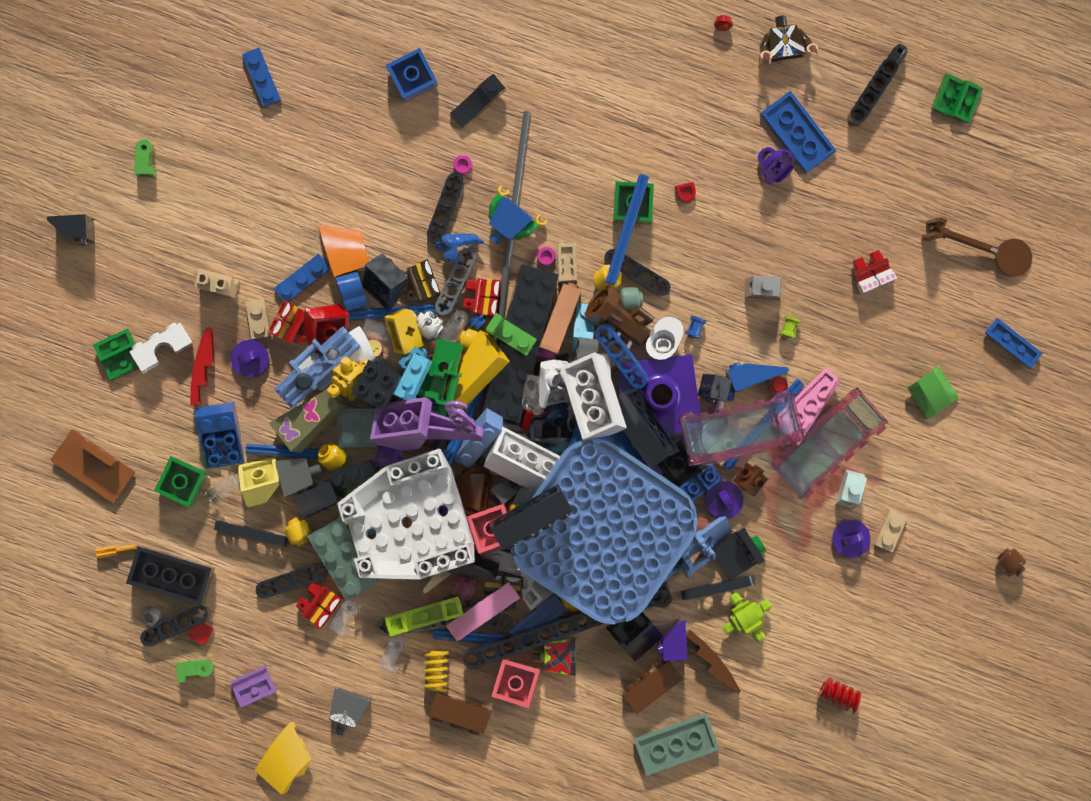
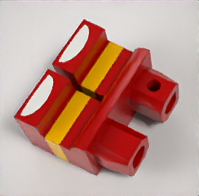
M482 278L467 280L465 291L475 292V299L464 298L463 309L473 311V314L494 317L495 313H497L501 280Z
M283 300L276 316L291 324L275 317L267 332L289 343L302 344L305 335L298 332L301 325H304V310Z
M311 583L306 592L314 597L310 603L302 597L296 607L303 613V617L310 620L319 629H322L332 615L331 613L335 611L343 598L325 586L321 587Z

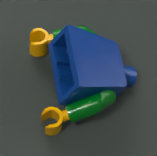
M503 186L498 188L497 194L489 204V224L495 228L489 238L496 244H499L504 236L509 240H520L528 237L547 223V220L544 223L539 222L538 219L542 216L541 214L533 218L508 198L509 189L506 193L501 192Z

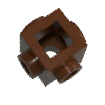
M746 463L733 482L742 490L755 497L768 478L763 475L764 470L756 464L753 467Z

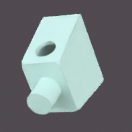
M844 470L835 502L836 505L855 509L859 506L867 479L864 474Z

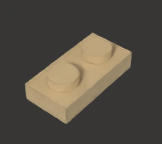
M265 299L246 301L251 339L271 337V334L267 332L270 326Z
M889 509L874 545L893 552L908 517Z

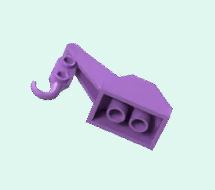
M425 397L390 402L384 411L376 407L370 440L376 445L406 451L420 449L425 439L481 441L484 429L477 426L474 419L470 418L464 410L454 408L457 406L466 409L467 405L459 401L447 402L445 410L449 415L448 418L431 413L432 402Z

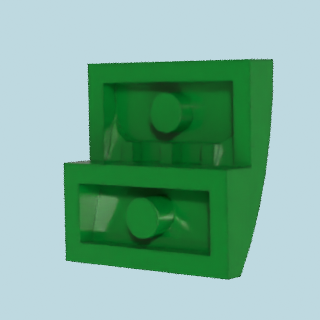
M948 73L944 74L931 109L953 119L970 123L983 88L968 80L962 81Z
M128 328L93 344L110 381H114L139 369L130 354L136 342Z

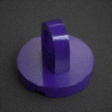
M771 147L762 149L758 155V160L762 164L760 173L762 179L769 184L783 181L794 168L792 166L793 162H795L794 155L787 149L777 151Z
M245 340L237 344L230 358L234 370L247 378H254L263 374L270 360L265 346L255 340Z
M720 481L707 491L705 504L707 510L713 516L719 518L725 515L729 519L740 512L743 507L744 497L737 485L729 481Z
M842 521L833 531V547L837 553L844 557H859L870 546V532L860 521Z

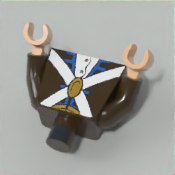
M785 15L775 17L776 27L769 29L759 46L760 64L763 63V60H768V63L771 64V62L802 58L805 56L806 51L808 58H811V52L819 55L818 46L813 44L806 33L799 29L796 24L787 25Z

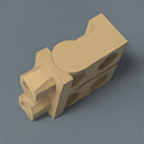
M199 268L194 287L235 299L240 280Z

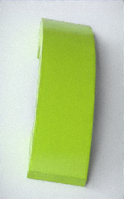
M458 596L386 617L385 621L389 635L394 636L460 617L464 613Z

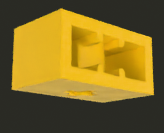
M402 308L384 317L394 352L405 355L411 352L414 347L420 348L423 346L422 335L419 333L416 323L417 317L413 310Z

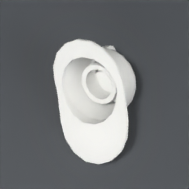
M670 316L664 317L654 326L646 343V350L654 359H667L676 351L684 333L683 326L678 319Z

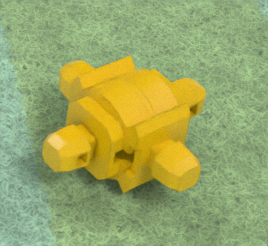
M344 357L340 364L332 369L334 373L331 378L332 385L327 389V395L330 398H335L341 394L343 397L354 401L357 397L351 394L367 360L357 364Z

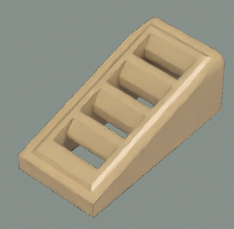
M442 572L433 575L422 589L423 592L427 593L450 576L451 573Z

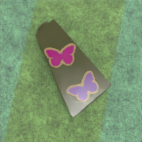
M327 390L272 420L269 424L291 452L301 453L347 406L341 394L335 398H330L327 395Z

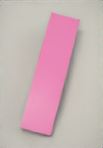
M508 582L464 612L463 616L451 621L446 627L456 641H459L520 597Z

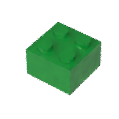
M615 182L613 223H624L636 182ZM647 183L635 224L651 225L653 183Z
M170 456L154 491L187 507H193L209 472L175 456Z

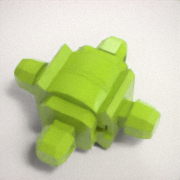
M737 592L729 596L730 602L736 607L731 610L733 613L730 616L732 622H728L722 628L724 633L730 635L737 629L739 633L744 631L746 635L752 632V637L758 643L764 640L765 635L762 630H759V627L764 625L761 621L765 618L762 612L766 613L772 608L769 600H764L757 606L755 601L752 603L749 600L742 602V598Z

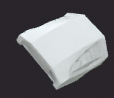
M560 360L541 362L539 380L540 407L546 408L548 405L562 402L569 403L570 397L560 368L569 364L568 362Z

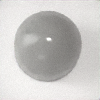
M149 607L142 612V619L146 625L152 627L161 622L162 612L157 607ZM148 614L152 616L153 621L148 620Z

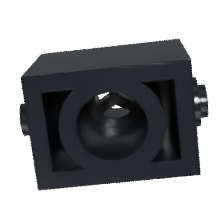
M703 374L698 396L706 398V402L717 404V401L726 402L732 379L715 374Z

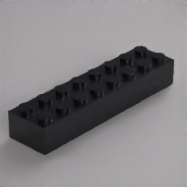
M524 264L519 266L505 320L536 338L537 341L527 356L503 341H499V347L510 362L488 383L480 414L488 408L502 416L505 421L516 424L520 423L559 274Z

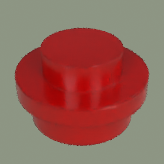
M728 15L717 16L714 21V27L719 31H728L733 27L731 17Z
M781 376L773 377L769 382V390L774 395H782L788 389L786 379Z

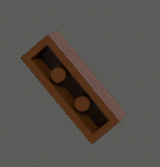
M660 660L654 665L656 668L653 671L644 672L639 676L640 681L636 684L631 682L624 688L625 692L622 694L637 714L683 680L670 661Z
M436 692L428 716H431V720L443 723V721L451 723V727L457 729L464 727L469 729V733L479 735L485 732L491 709Z

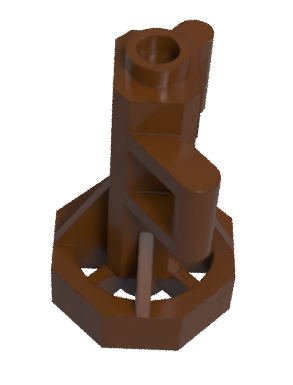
M610 285L603 287L595 294L584 313L586 318L593 324L607 323L616 328L615 331L619 337L621 333L626 335L627 339L624 344L628 349H630L632 342H635L637 345L647 342L651 332L647 325L655 319L653 315L641 306H638L631 312H627L624 309L620 294ZM637 315H640L644 319L642 321H639L635 317ZM614 343L617 347L621 349L619 344Z

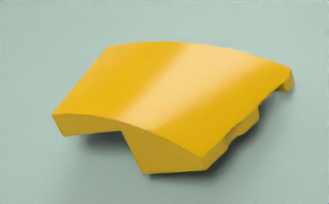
M293 722L289 723L279 734L255 769L281 795L287 793L294 778L304 775L312 761L309 752L305 749L302 738L299 739L294 729L296 725Z

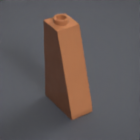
M568 282V285L563 284L540 344V349L547 350L558 356L581 294L578 285Z

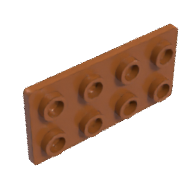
M73 429L51 458L54 464L112 503H115L135 474L134 470Z

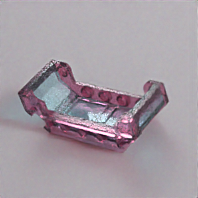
M856 387L844 398L837 401L812 424L799 446L795 442H791L768 465L795 492L798 499H808L814 493L813 488L815 485L819 487L826 480L824 477L829 472L831 474L836 472L840 468L839 463L843 460L848 461L854 455L853 451L857 447L860 449L869 442L867 440L868 437L875 433L877 435L881 434L886 429L885 424L888 421Z
M781 391L775 393L776 397H773L771 401L758 400L753 402L754 405L749 406L740 404L731 410L722 408L713 414H709V412L698 415L693 414V412L683 413L677 422L681 427L689 466L696 464L706 466L781 449L786 444L801 441L805 436L793 392Z

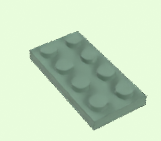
M341 515L307 535L346 601L380 582L379 578H359L354 562L358 555L351 532L346 523L342 521Z
M706 712L633 738L646 776L719 750Z

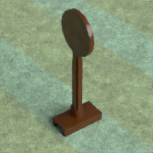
M942 217L927 220L926 225L931 227L929 233L922 235L921 239L930 241L948 238L995 255L997 267L1007 276L1023 275L1032 264L1031 249L1027 243L1020 239L1005 240L999 247H995L950 231L949 228L945 227L947 219Z

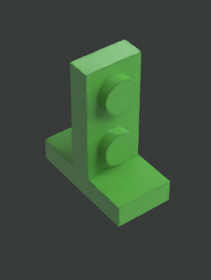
M495 313L486 328L489 335L498 338L525 356L529 354L537 341L536 338L511 324L497 313Z

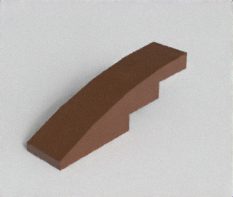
M688 628L686 630V637L699 645L695 653L710 663L706 670L739 694L741 692L740 688L719 656Z

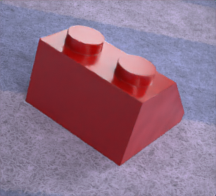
M341 304L305 309L303 326L308 346L313 343L314 339L320 345L324 344L342 326L348 331L349 313Z

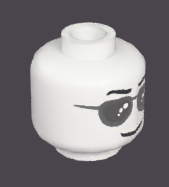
M431 311L425 314L420 313L417 317L416 323L419 333L428 340L436 339L444 329V326H442L443 320Z

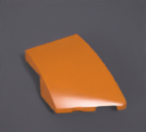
M319 226L334 277L363 269L365 264L370 262L361 231Z

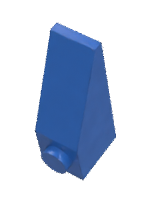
M740 362L729 365L730 369L726 371L729 379H732L731 387L735 393L784 374L789 369L788 367L747 363L740 365Z

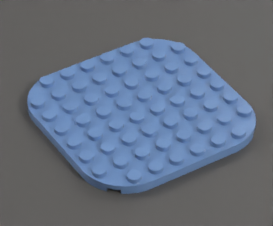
M598 438L580 440L569 446L562 453L533 495L535 497L559 483L572 507L571 515L560 521L558 519L552 522L553 525L546 530L540 529L536 531V535L528 540L522 539L518 541V545L510 549L514 562L523 573L596 621L606 624L628 622L637 617L646 608L693 540L698 520L696 508L690 497L681 488L612 442Z

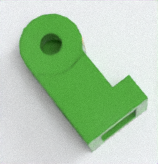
M145 139L138 141L136 144L134 174L137 177H156L157 170L152 166L155 148L150 141Z
M209 659L177 662L178 682L188 681V676L199 675L207 677L211 675L214 671V663Z

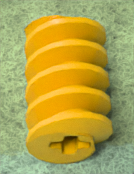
M431 650L430 653L424 654L430 660L424 662L425 665L429 666L428 669H424V672L428 673L429 676L423 677V680L429 683L423 685V688L432 691H447L442 688L447 685V682L442 679L448 677V674L443 672L448 670V666L443 663L449 661L448 658L444 657V655L449 654V651Z

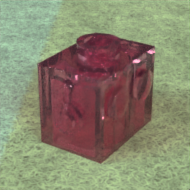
M456 576V584L452 587L453 594L451 598L459 596L460 603L469 606L478 579Z

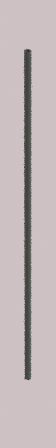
M528 111L523 112L512 201L518 206L531 112ZM508 238L506 240L497 314L503 318L514 239L509 240ZM494 338L496 343L499 344L500 340L498 338ZM480 456L477 459V465H484L485 457Z

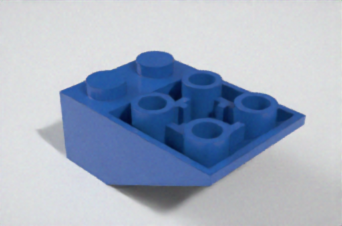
M235 402L196 408L195 422L206 468L245 463Z

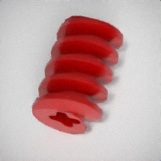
M831 677L824 681L817 695L818 699L824 695L825 702L831 698V705L838 701V708L846 705L845 711L853 708L852 714L857 711L861 701V691L857 690L854 693V688L850 687L847 689L846 684L840 686V682L837 680L833 683V678Z

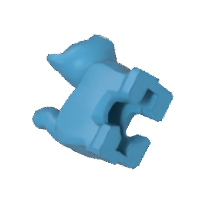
M414 347L406 358L403 357L399 361V367L405 372L414 353L427 359L428 352L424 348Z

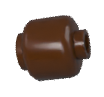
M1007 548L997 557L999 560L997 562L998 567L1008 577L1014 574L1018 577L1026 569L1024 567L1026 559L1014 548L1010 550Z

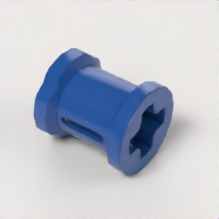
M691 316V322L688 331H685V335L700 340L703 325L707 321Z

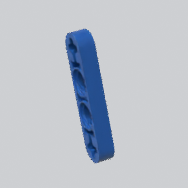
M607 323L601 324L595 331L597 340L629 383L636 389L643 388L648 381L647 373L613 327ZM601 329L609 331L607 336H601ZM612 337L615 338V339L611 340L609 344L606 343V342H607L609 339H611ZM614 343L619 344L621 352L614 353L611 350V345ZM624 359L631 360L632 368H625L622 365V361ZM635 368H637V370L635 371V374H636L638 377H640V376L643 377L642 383H641V382H637V383L635 382L636 376H635L634 373H632V375L629 374V373L632 372Z

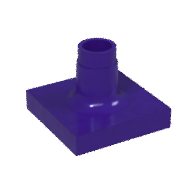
M693 355L673 356L663 360L650 359L638 361L647 373L648 381L643 388L637 389V391L668 435L686 433L688 431H702ZM632 362L622 363L627 369L633 366ZM616 365L619 394L634 389ZM635 368V369H634L632 372H630L629 374H630V375H632V373L635 374V371L637 370V368ZM635 374V376H636L635 382H636V383H637V382H641V383H642L643 377H642V376L638 377V376ZM663 385L670 390L671 401L668 404L658 405L652 400L651 392L655 386Z

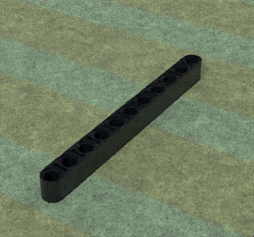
M661 587L658 589L660 591L659 597L651 599L645 609L663 602L665 595ZM581 610L472 647L464 652V665L468 669H476L604 623L596 621ZM585 616L587 618L586 623L578 624V617ZM563 622L569 624L568 629L565 631L558 629L559 625ZM543 629L551 631L548 637H542L540 632ZM525 635L532 637V641L528 644L522 642V638ZM506 642L514 644L511 650H506L503 646ZM488 648H493L496 653L493 656H487L485 651ZM475 655L477 660L474 663H470L467 661V657Z

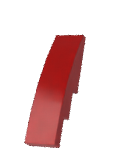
M206 327L193 365L190 393L191 406H201L200 387L208 386L207 367H215L214 334L211 327Z

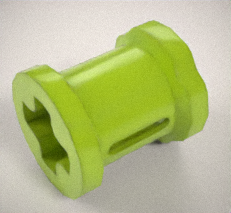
M785 316L784 319L786 321L783 330L779 334L795 339V333L798 324H801V320Z

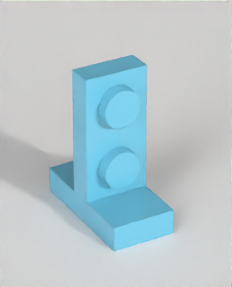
M577 303L571 354L574 355L576 354L579 337L593 339L594 324L584 314L588 304Z
M414 353L393 395L402 401L418 399L416 395L430 369L432 361Z

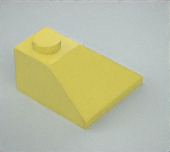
M276 456L238 466L241 493L247 508L266 503L279 486V476L275 461H277Z

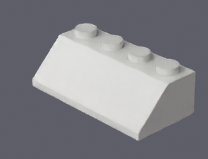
M594 352L560 367L583 440L610 436L627 428L604 356Z
M502 427V432L497 436L484 467L536 492L560 456Z

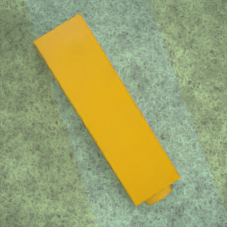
M480 330L461 360L457 372L462 373V377H459L454 401L468 405L510 362L492 335ZM451 379L445 387L444 394L446 397Z

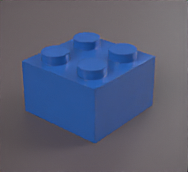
M420 48L386 65L404 103L438 87L437 80Z

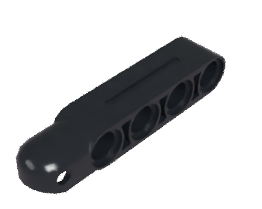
M902 43L895 46L888 57L881 63L849 112L848 122L851 125L859 126L866 120L896 74L908 52L907 47ZM884 65L891 66L892 72H886L884 70ZM874 81H880L882 88H876ZM863 97H870L872 104H866ZM859 112L862 119L856 120L853 117V113Z

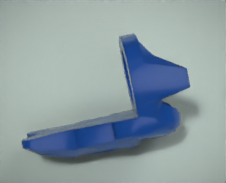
M454 233L443 235L441 238L442 242L435 243V248L444 254V258L450 264H456L458 260L457 247L484 244V241L476 234Z

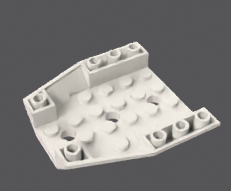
M441 449L384 467L337 503L342 521H348L358 558L354 559L359 578L423 579L475 562L474 541L452 469ZM442 505L448 508V514L444 517L439 514V508ZM406 517L412 520L410 528H406L403 525V520ZM371 528L376 531V537L373 540L368 537V531Z

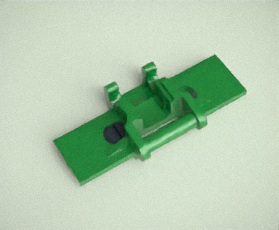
M437 339L430 370L417 393L418 396L426 397L432 402L431 413L446 417L445 404L449 401H454L459 377H462V373L457 372L464 344ZM446 362L449 365L448 370L445 369L440 372V365ZM448 376H452L446 401H443Z

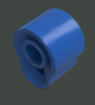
M357 271L335 277L344 308L347 312L368 306Z

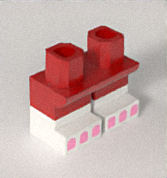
M879 250L869 254L872 262L871 265L866 266L863 257L852 261L855 270L852 274L860 294L897 279L894 271L892 272L888 259H884Z

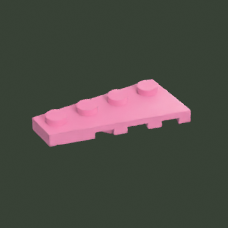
M825 368L774 419L773 424L799 446L841 381Z

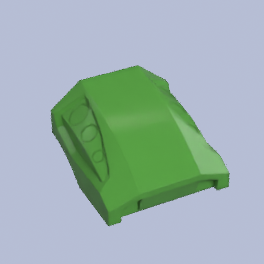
M940 366L935 367L930 373L906 387L926 419H929L959 398L943 374Z

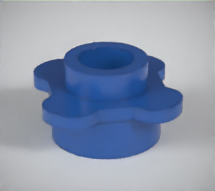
M482 314L480 317L476 315L469 322L471 324L469 329L478 331L486 323V320L483 318L484 315Z

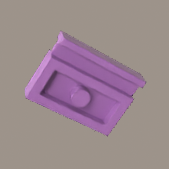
M266 666L230 682L240 707H244L277 692Z

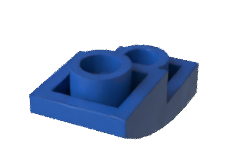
M709 464L704 472L690 478L679 488L693 502L705 491L722 480L712 464Z

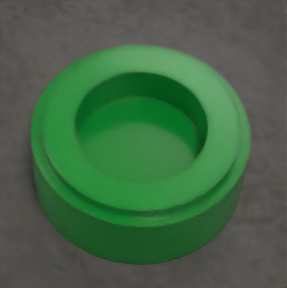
M757 535L751 538L761 554L767 551Z

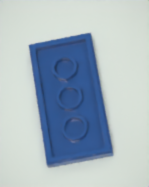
M791 91L760 113V116L783 146L794 155L796 163L805 174L837 151Z

